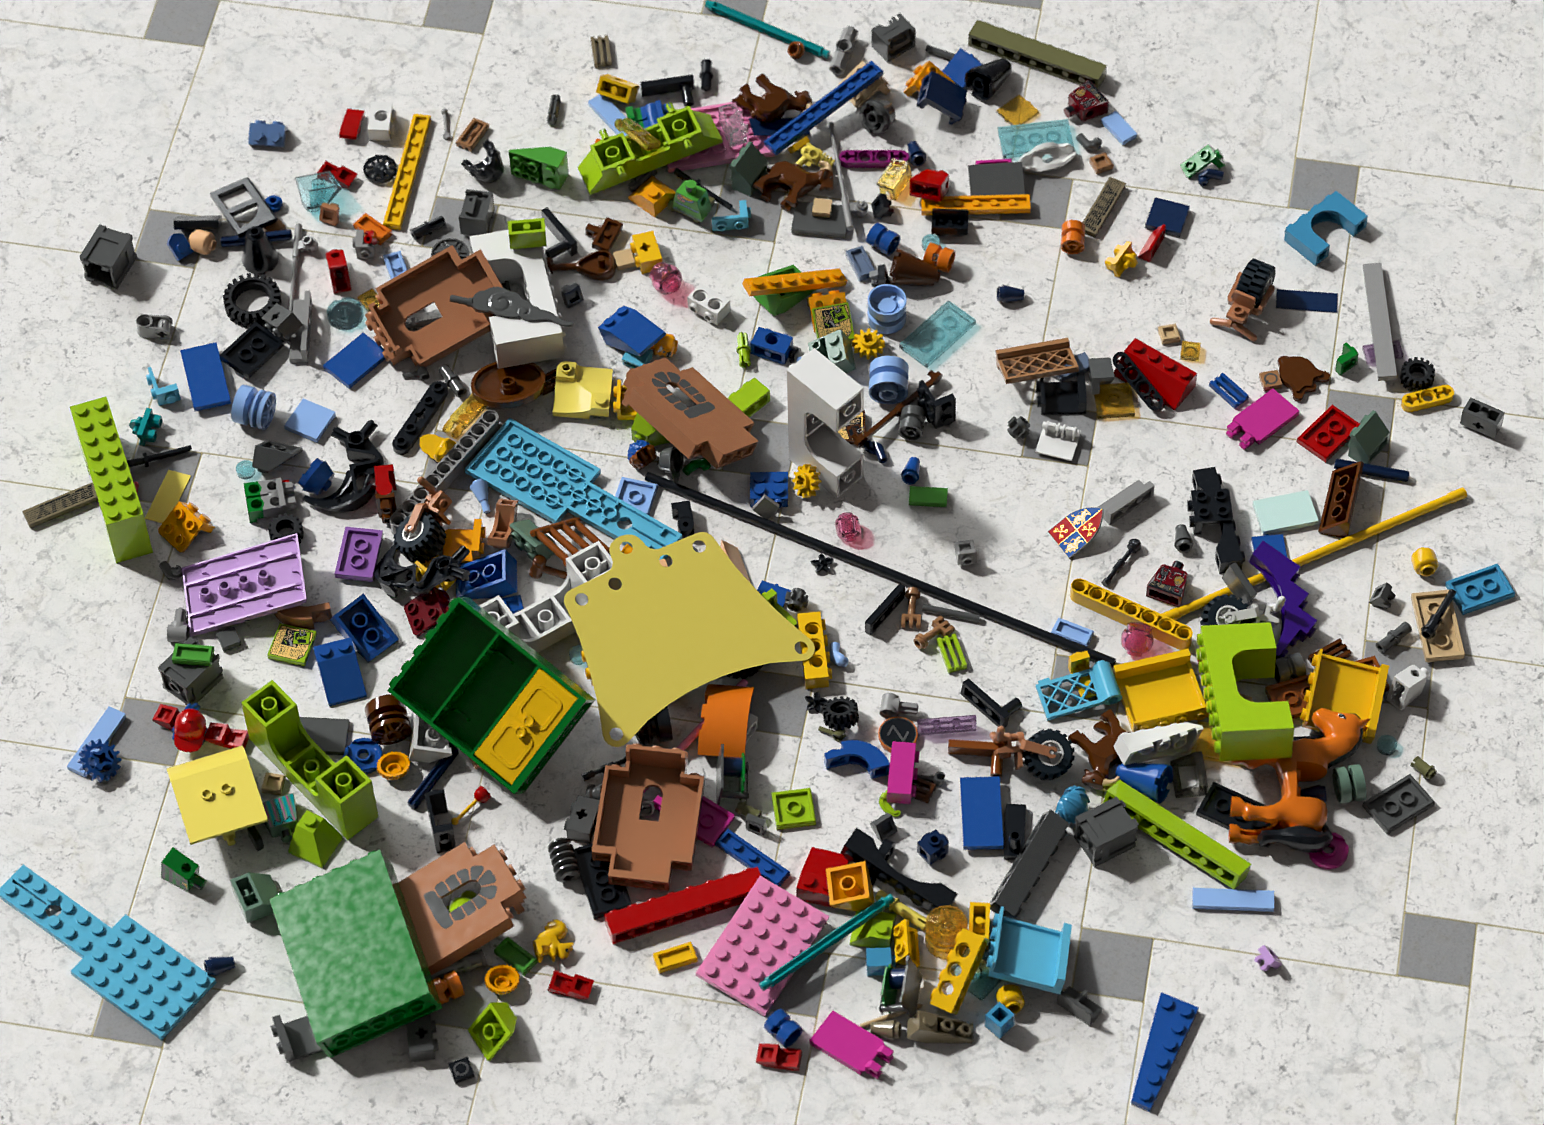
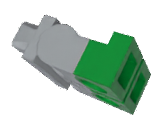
M275 478L276 480L243 483L250 523H255L260 518L278 517L279 514L284 516V513H287V511L297 509L295 496L284 497V495L294 494L293 482L282 483L281 478Z

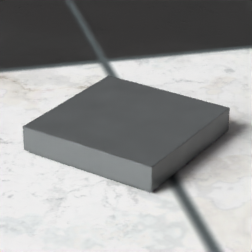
M1237 563L1231 564L1222 579L1232 594L1236 595L1235 598H1242V603H1247L1249 606L1257 592Z

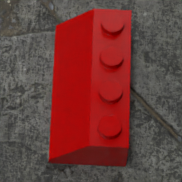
M1134 338L1124 350V353L1131 357L1162 395L1165 405L1174 411L1196 387V372L1144 342ZM1121 357L1118 364L1121 363L1125 368L1129 367L1124 362L1125 357ZM1115 368L1114 376L1129 384L1117 368ZM1135 369L1131 370L1128 374L1131 380L1136 379L1138 376V372ZM1146 383L1142 384L1140 391L1146 394L1149 391V385Z

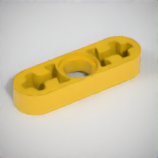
M1441 385L1405 394L1402 397L1401 407L1406 412H1415L1448 404L1453 400L1454 389L1449 385ZM1430 396L1433 400L1428 402L1423 397Z

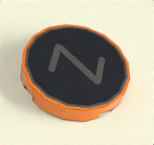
M891 717L880 726L878 738L881 746L888 752H891L892 741L916 743L918 733L914 723L907 718Z

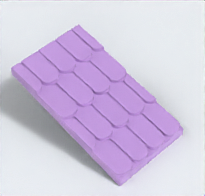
M297 533L182 567L187 618L191 637L216 631L222 627L243 623L245 620L277 613L279 610L300 606L307 602Z

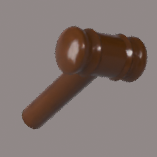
M536 555L529 571V575L532 578L539 579L543 573L566 580L567 572L546 566L547 559L543 555Z

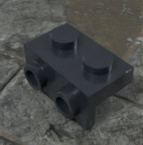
M933 208L931 234L937 236L954 235L956 237L968 235L969 211L967 209Z

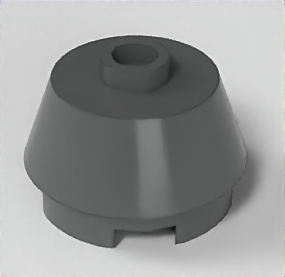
M869 100L860 110L863 118L861 123L869 133L883 134L895 121V110L886 100Z

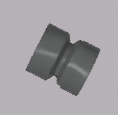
M907 405L902 408L898 430L902 438L918 440L922 437L926 415L922 407Z
M1299 652L1288 655L1287 659L1284 657L1276 658L1274 678L1277 683L1291 680V677L1294 679L1306 675V666Z

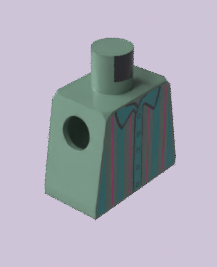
M294 793L262 802L268 821L264 822L271 837L281 836L282 842H290L292 840V832L295 831L298 823Z

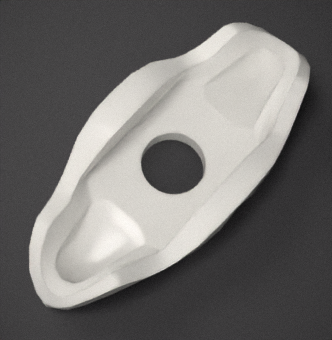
M1046 142L1023 154L1018 162H1022L1023 171L1045 172L1067 164L1077 155V152L1069 143L1057 144ZM1050 155L1052 162L1049 164L1044 163L1042 157Z

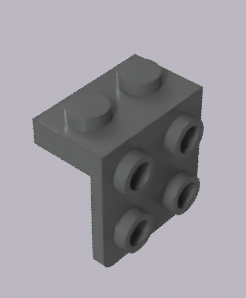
M280 1015L272 1017L274 1025L270 1027L274 1038L278 1037L279 1042L276 1043L279 1054H284L287 1063L323 1051L316 1043L308 1016L284 1024Z

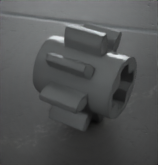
M1014 416L1008 421L1009 428L1007 431L1013 438L1018 439L1021 437L1024 439L1030 434L1028 429L1030 424L1024 417L1016 418Z
M793 588L791 592H786L785 604L788 605L787 607L791 611L799 612L802 607L807 608L809 596L806 595L803 589Z

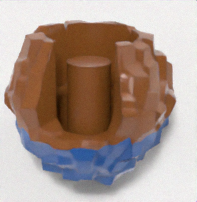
M637 440L629 445L627 459L634 468L641 470L657 458L654 445L647 441Z

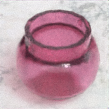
M660 262L650 271V280L657 292L668 295L679 290L682 283V274L676 266Z
M1135 622L1127 624V628L1123 630L1121 635V645L1127 650V654L1140 657L1142 653L1149 652L1153 646L1152 627Z

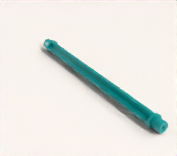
M706 0L705 7L709 8L712 12L728 17L731 20L766 33L788 44L799 41L803 43L805 51L816 56L828 58L830 55V51L811 41H807L716 1Z
M889 894L886 897L880 898L867 909L765 977L759 983L761 990L765 991L768 988H772L788 975L794 973L829 947L868 922V920L889 908V905L895 902L894 897Z

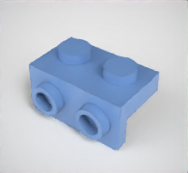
M255 120V123H250L248 144L285 147V136L288 127L279 121H273V124H266V121Z

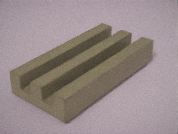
M604 35L605 38L597 36L598 38L594 39V36L591 37L594 67L612 66L608 35ZM596 43H598L601 59V62L599 63L597 62L595 48ZM602 43L606 45L608 62L604 61Z

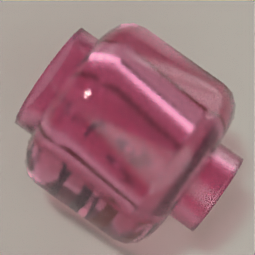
M851 512L842 513L835 521L838 538L845 540V542L855 541L856 537L861 534L858 516L853 515Z

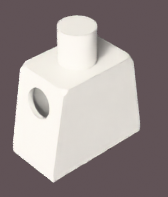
M1411 665L1395 675L1386 700L1402 711L1422 693L1426 680L1430 676L1429 671L1424 667L1419 669L1417 666Z

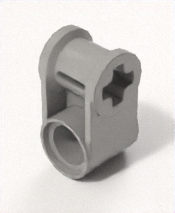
M139 315L136 319L138 335L142 338L169 339L171 335L169 330L173 324V319L166 315Z

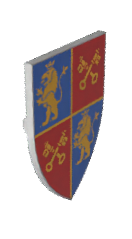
M1089 507L1076 510L1048 531L1069 559L1094 539L1101 527L1104 509Z

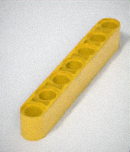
M1079 578L1072 581L1070 598L1073 602L1179 650L1191 647L1193 632L1189 626L1084 579Z

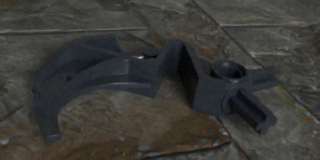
M368 420L360 431L348 433L339 427L333 428L331 436L345 443L348 460L359 461L360 463L349 464L350 470L346 472L342 485L335 493L322 499L305 495L303 501L331 512L358 510L370 501L376 490V486L370 483L375 478L374 466L384 465L382 455L369 440L370 435L378 427L373 420ZM360 475H366L363 488L357 490V478Z
M393 544L377 564L374 573L375 578L387 595L396 598L398 596L397 588H401L421 596H426L435 586L443 581L450 582L455 579L468 581L470 579L468 577L470 572L460 568L459 565L470 551L462 545L452 557L442 555L433 558L423 576L416 564L403 567L394 562L393 557L397 548Z

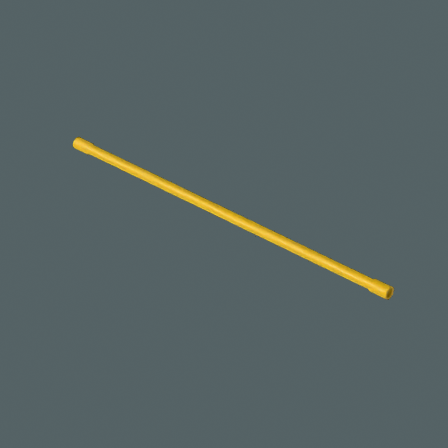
M1464 487L1447 493L1445 496L1292 559V561L1301 567L1445 505L1467 498V492ZM1261 573L1247 578L1252 586L1267 581ZM1226 587L1161 614L1177 620L1186 614L1205 607L1215 597L1222 596L1223 594L1230 596L1232 592Z

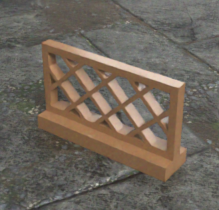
M1068 338L995 350L996 366L1000 369L1006 384L1079 372V366L1070 348ZM1053 361H1058V362H1060V363H1059V364H1055V363H1052V362H1053ZM1017 367H1021V368H1024V369L1021 371V370H1018V369H1016V368H1017Z

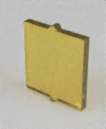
M1019 94L997 109L996 113L1005 122H1008L1017 129L1039 114V110Z

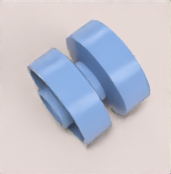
M882 284L870 291L868 295V323L873 330H877V332L882 334H892L903 328L906 323V295L901 288L892 284Z
M881 356L870 363L869 396L871 399L881 404H897L907 398L909 377L907 362L896 356Z

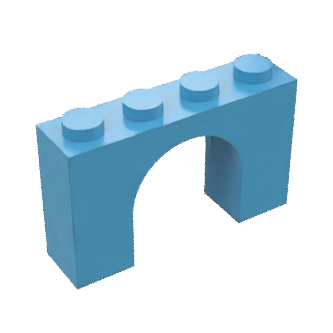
M1335 191L1331 195H1327L1321 203L1315 204L1309 212L1302 214L1296 222L1289 224L1285 228L1284 241L1316 266L1328 257L1330 245L1312 230L1314 225L1320 222H1333L1354 237L1366 228L1368 215L1338 191Z

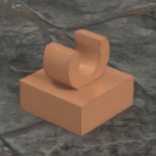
M323 202L320 205L319 221L336 226L339 223V204Z

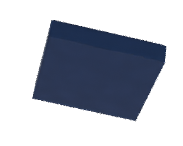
M1155 197L1145 223V228L1155 230L1164 224L1166 225V234L1180 237L1190 206Z

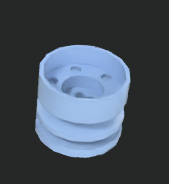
M243 384L234 397L231 410L232 421L242 425L250 423V426L253 428L257 427L258 429L266 430L275 413V393L267 392L263 389L258 392L257 388Z

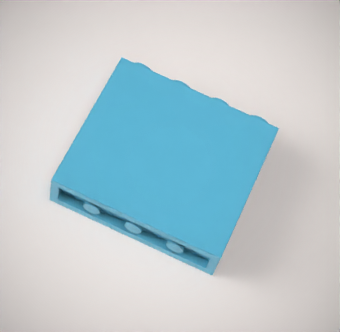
M1001 906L999 914L995 913L992 925L995 927L992 928L990 939H993V941L990 942L988 953H991L986 967H989L988 976L1060 995L1066 978L1072 924L1064 923L1062 930L1057 931L1003 917L1004 907Z

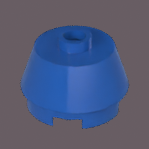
M316 458L311 463V467L301 476L298 484L301 485L303 491L320 495L323 490L327 491L333 483L331 480L335 474L326 460L323 461Z

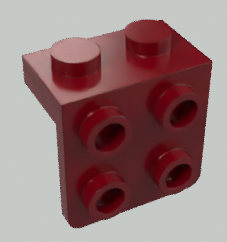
M434 587L428 595H418L405 604L404 610L415 636H420L437 624L436 621L440 615L446 614L449 610L450 597L446 591Z

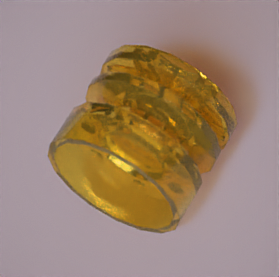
M947 905L939 906L927 915L925 921V946L932 955L940 959H947L949 952L955 947V938L958 932L962 931V928L968 930L967 918L964 913L956 907Z

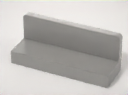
M1138 480L1097 508L1104 509L1103 519L1111 525L1152 498L1155 485L1151 481L1143 484Z

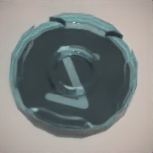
M344 297L342 300H335L327 309L328 322L332 327L339 330H350L357 327L364 317L360 302L354 298Z

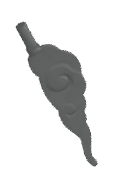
M492 287L479 291L473 298L456 295L450 296V302L467 305L479 313L489 312L497 316L520 318L525 321L548 320L565 327L574 325L572 321H564L549 311L541 310L537 306H533L528 300L522 299L518 293L508 291L502 287Z

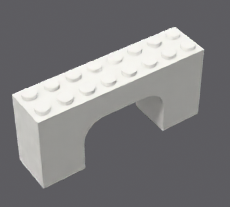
M508 230L469 237L471 254L481 249L501 284L509 281V283L519 285L524 290L526 299L533 306L549 311L562 319L561 313L556 311L558 310V302L553 297L555 296L554 287L549 284L551 283L550 272L546 271L548 265L546 258L542 257L544 256L543 247L510 250ZM489 317L491 339L498 369L564 357V349H567L565 338H563L566 337L564 326L548 320L525 321L520 318Z
M813 348L787 369L789 460L797 466H803V464L816 466V472L821 473L819 479L822 482L819 484L838 498L864 476V454L838 433L840 429L864 410V387Z
M597 541L566 558L567 578L558 590L514 614H512L499 595L479 606L538 653L576 632L565 607L564 596L569 590L608 572L613 564L612 558L602 544ZM611 578L608 584L611 589L618 590L621 588V581L618 578ZM579 593L576 595L575 601L578 605L583 606L588 603V597L584 593Z

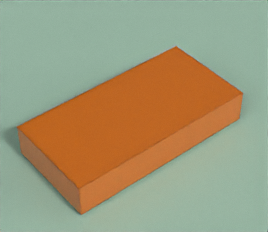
M366 213L353 224L356 230H364V233L374 230L377 233V244L380 246L393 235L392 230Z

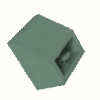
M748 142L745 147L741 148L739 156L730 165L732 189L750 197L757 189L753 188V184L768 173V160L752 142Z
M841 329L808 343L809 352L815 348L845 373L856 369L851 340Z
M1372 410L1369 415H1365L1360 425L1354 427L1350 433L1351 440L1348 444V456L1357 462L1362 461L1363 463L1370 464L1388 444L1390 432L1376 411Z
M529 519L513 522L509 525L512 532L510 535L515 540L514 545L520 551L524 550L527 552V556L532 561L536 555H543L548 560L554 554L538 538L530 535L531 530L539 527ZM545 534L553 543H555V541L551 537Z
M248 872L230 880L233 893L247 924L274 913L269 899L275 897L278 891L270 874Z

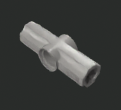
M852 26L843 28L840 39L836 43V50L829 70L834 75L840 76L844 74L848 61L852 58V50L858 36V30Z

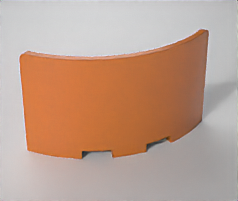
M707 685L705 704L702 705L701 719H704V724H702L701 730L699 729L698 755L719 756L721 744H724V756L741 758L742 753L745 756L748 718L754 687Z

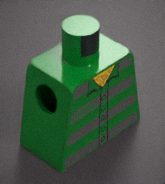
M174 847L171 848L161 862V878L184 891H189L192 886L202 890L207 883V880L199 875V865Z

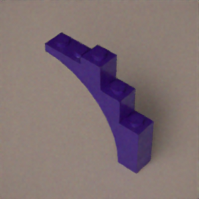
M1262 541L1252 553L1249 563L1260 571L1270 583L1277 599L1280 596H1284L1286 599L1281 609V634L1276 645V658H1285L1289 652L1287 649L1290 646L1294 647L1298 640L1303 642L1307 637L1311 638L1317 630L1315 628L1317 620L1304 611L1308 604L1306 599L1309 593L1295 584L1300 577L1298 572L1301 567L1268 543Z

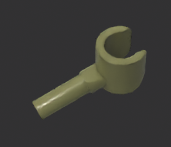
M821 726L818 728V731L831 735L837 742L842 741L847 736L844 734L846 731L841 730V728L835 731Z

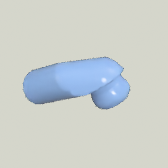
M832 642L829 653L830 661L837 666L846 667L849 662L848 658L839 652L840 644Z

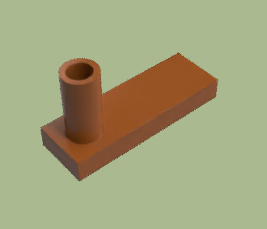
M949 739L948 754L991 757L990 776L1002 777L1003 759H1000L999 755L994 756V751L1004 747V743L996 744L994 742Z

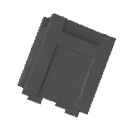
M99 224L79 256L84 267L85 279L90 282L96 281L106 284L105 287L111 289H118L137 258L132 243V234L122 233Z
M191 636L183 643L200 645L198 639H193ZM172 653L158 667L163 681V688L186 705L198 703L224 678L222 674L223 669L219 665V654L213 655L211 666L172 663Z
M1118 797L1075 817L1076 829L1074 838L1080 844L1094 867L1136 847V831L1139 824L1135 818H1130L1124 809L1126 807L1123 800L1120 801Z

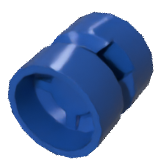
M876 223L870 229L866 242L874 248L879 247V250L884 254L891 255L897 249L901 236L894 231H888V228L884 225Z
M778 1009L771 1014L764 1024V1029L773 1037L776 1036V1040L785 1048L793 1045L803 1032V1028L796 1021L791 1020V1017L783 1009Z

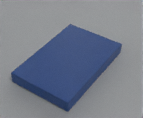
M362 333L327 361L323 368L350 389L385 360L382 354L385 350L381 346L378 347L377 343L365 333Z

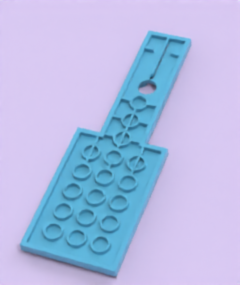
M511 418L504 423L465 468L466 474L475 479L487 481L488 486L512 500H518L520 505L552 523L560 522L568 512L614 539L623 535L637 536L651 549H659L683 539L681 533L592 484L601 474L600 468ZM627 519L632 522V526L625 530L620 529L617 525L619 521H626ZM623 542L624 545L629 544L631 547H633L631 543ZM662 555L660 559H666L668 555Z
M24 864L0 887V899L82 958L70 971L72 976L161 1041L217 983L214 977L211 975L207 976V972L125 914L111 928ZM52 905H58L62 911L58 916L52 915L49 917L46 914L47 909Z

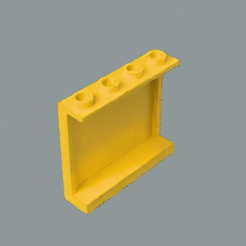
M1320 648L1318 654H1314L1311 665L1314 666V671L1310 672L1308 684L1311 685L1310 690H1306L1304 702H1307L1306 709H1302L1300 720H1303L1302 727L1320 731L1314 726L1312 721L1313 713L1320 708L1340 713H1355L1361 720L1370 718L1369 722L1365 725L1368 729L1363 732L1362 742L1371 744L1376 734L1389 665L1381 664L1380 668L1322 654L1323 649Z
M1189 649L1113 666V673L1122 695L1121 701L1132 732L1140 729H1152L1157 726H1168L1173 723L1179 724L1192 720H1202L1209 716L1190 663L1191 654Z

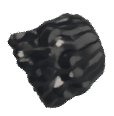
M487 139L483 142L487 158L475 165L469 160H463L461 165L474 178L492 183L502 176L504 165L500 152L495 148L493 142Z

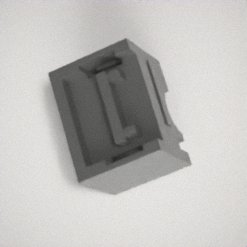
M901 13L897 14L898 20L894 16L891 18L892 21L889 20V26L879 24L872 28V47L886 62L893 60L916 46V29Z
M466 189L462 211L459 214L461 234L472 236L487 234L490 229V219L493 218L495 210L493 192Z

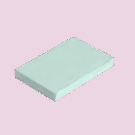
M1308 490L1254 500L1252 504L1263 535L1318 525L1319 522Z

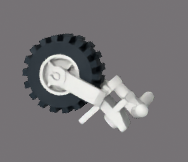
M1223 594L1211 600L1203 608L1204 611L1200 616L1202 618L1200 625L1203 626L1271 622L1272 628H1274V625L1280 624V619L1270 613L1276 614L1281 611L1286 599L1284 596H1280L1276 603H1263L1252 600L1250 608L1247 609L1248 604H1243L1242 598L1239 597L1237 599L1235 598L1236 595L1231 594L1228 596Z

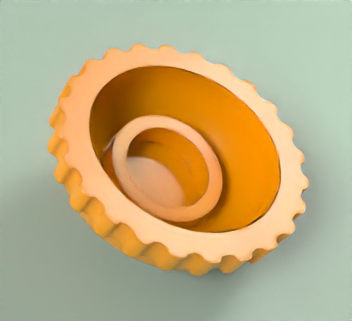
M397 751L384 754L377 762L379 775L387 780L401 779L410 769L408 756Z
M504 964L490 968L485 975L486 988L498 995L511 993L517 988L520 981L518 971L512 966Z

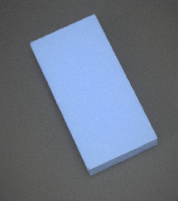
M1116 111L1101 119V123L1122 145L1137 138V133Z
M1059 617L1051 631L1053 634L1088 647L1094 636L1093 630Z

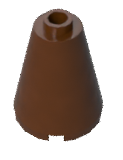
M896 249V252H899V254L893 258L889 274L893 278L892 281L888 280V284L933 286L935 282L938 283L941 272H938L937 267L902 249Z

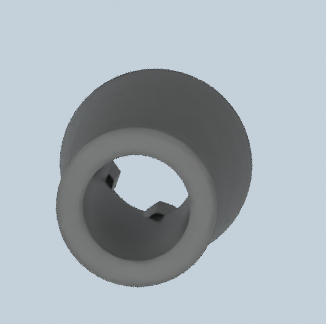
M1177 525L1175 527L1174 546L1181 553L1189 552L1192 549L1193 540L1186 525Z

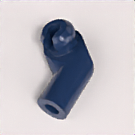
M1210 168L1199 174L1198 183L1200 186H1206L1211 178L1222 180L1224 172Z
M870 440L864 443V449L868 453L877 455L879 463H885L888 460L882 444Z

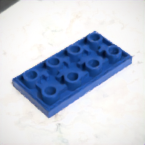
M217 342L180 350L194 411L231 404L222 363L219 359Z
M1000 776L960 777L963 850L1004 849Z

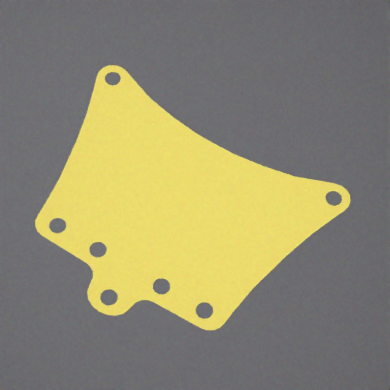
M706 532L693 534L659 549L647 547L639 537L634 535L619 536L611 543L609 549L613 561L611 569L569 590L564 596L565 607L580 639L591 674L599 709L602 735L606 743L612 747H621L627 744L644 724L658 712L686 693L710 681L743 669L769 663L808 660L815 651L814 644L810 638L783 617L735 567L713 536ZM695 541L704 542L706 545L705 551L701 553L696 552L693 549ZM621 543H631L633 551L630 554L622 553L620 551ZM662 555L670 556L673 560L672 565L669 567L662 566L659 562ZM611 578H618L622 583L621 588L618 590L611 589L608 584ZM584 593L587 595L588 603L583 606L578 605L575 601L577 594ZM804 642L808 647L805 654L797 653L795 651L796 643ZM611 729H621L623 732L622 739L613 740L610 737Z

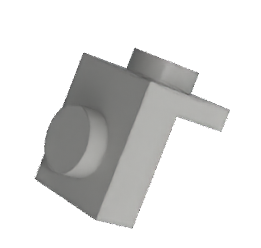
M356 230V237H353V248L356 249L357 258H375L374 245L365 244L364 230Z
M973 540L954 542L958 565L977 563V550L974 547Z

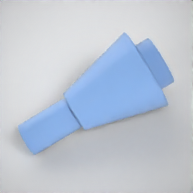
M477 479L473 481L470 489L479 503H481L483 513L487 514L491 512L488 503V482L483 479Z

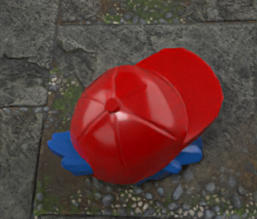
M189 703L176 717L174 727L172 728L174 732L172 740H174V745L180 751L187 753L198 751L205 742L204 737L208 729L206 727V719L199 711L201 707L198 703L193 705Z

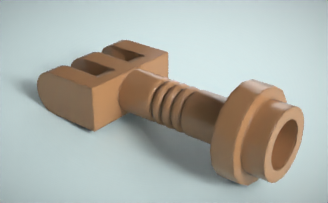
M909 587L905 592V598L909 599L908 614H902L901 628H905L906 621H909V628H913V621H916L917 629L921 628V614H915L916 600L920 598L921 594L916 587Z
M939 616L932 621V627H934L932 630L924 635L919 633L915 636L914 644L918 649H924L928 646L929 640L938 634H941L943 637L950 635L955 630V627L949 626L950 623L947 620L944 621V617Z

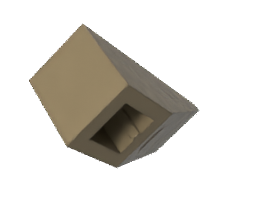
M919 1010L907 1020V1039L923 1043H973V1024Z

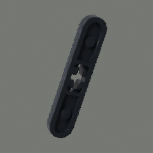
M435 381L429 386L393 439L392 446L396 454L405 455L415 445L448 395L446 383ZM423 415L424 419L420 418L417 422V417H421Z

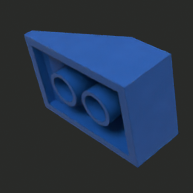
M624 305L618 308L612 316L605 319L598 327L606 345L640 357L666 335L665 331L637 310Z
M506 549L460 565V568L470 572L468 576L470 579L468 581L456 580V598L486 599L494 598L498 595L502 598L517 592V560Z
M364 593L330 619L345 639L351 637L354 649L367 662H370L399 640Z
M351 637L313 647L329 707L367 697Z

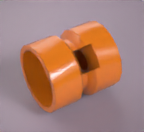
M1078 220L1064 222L1061 232L1062 251L1067 254L1081 253L1084 250L1085 241L1084 223Z
M931 242L925 251L923 260L933 266H937L938 270L948 273L953 266L956 251L947 247L942 249L940 245Z
M456 971L445 974L443 979L439 977L433 979L441 1005L449 1002V998L457 999L465 995Z

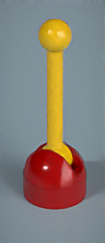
M479 786L474 792L475 800L457 817L452 818L451 823L458 825L459 820L477 802L485 803L491 798L490 793L483 786Z

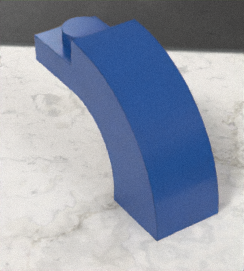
M858 740L841 741V749H832L824 753L826 770L847 764H856L865 768L871 779L889 775V760L880 749L867 742Z

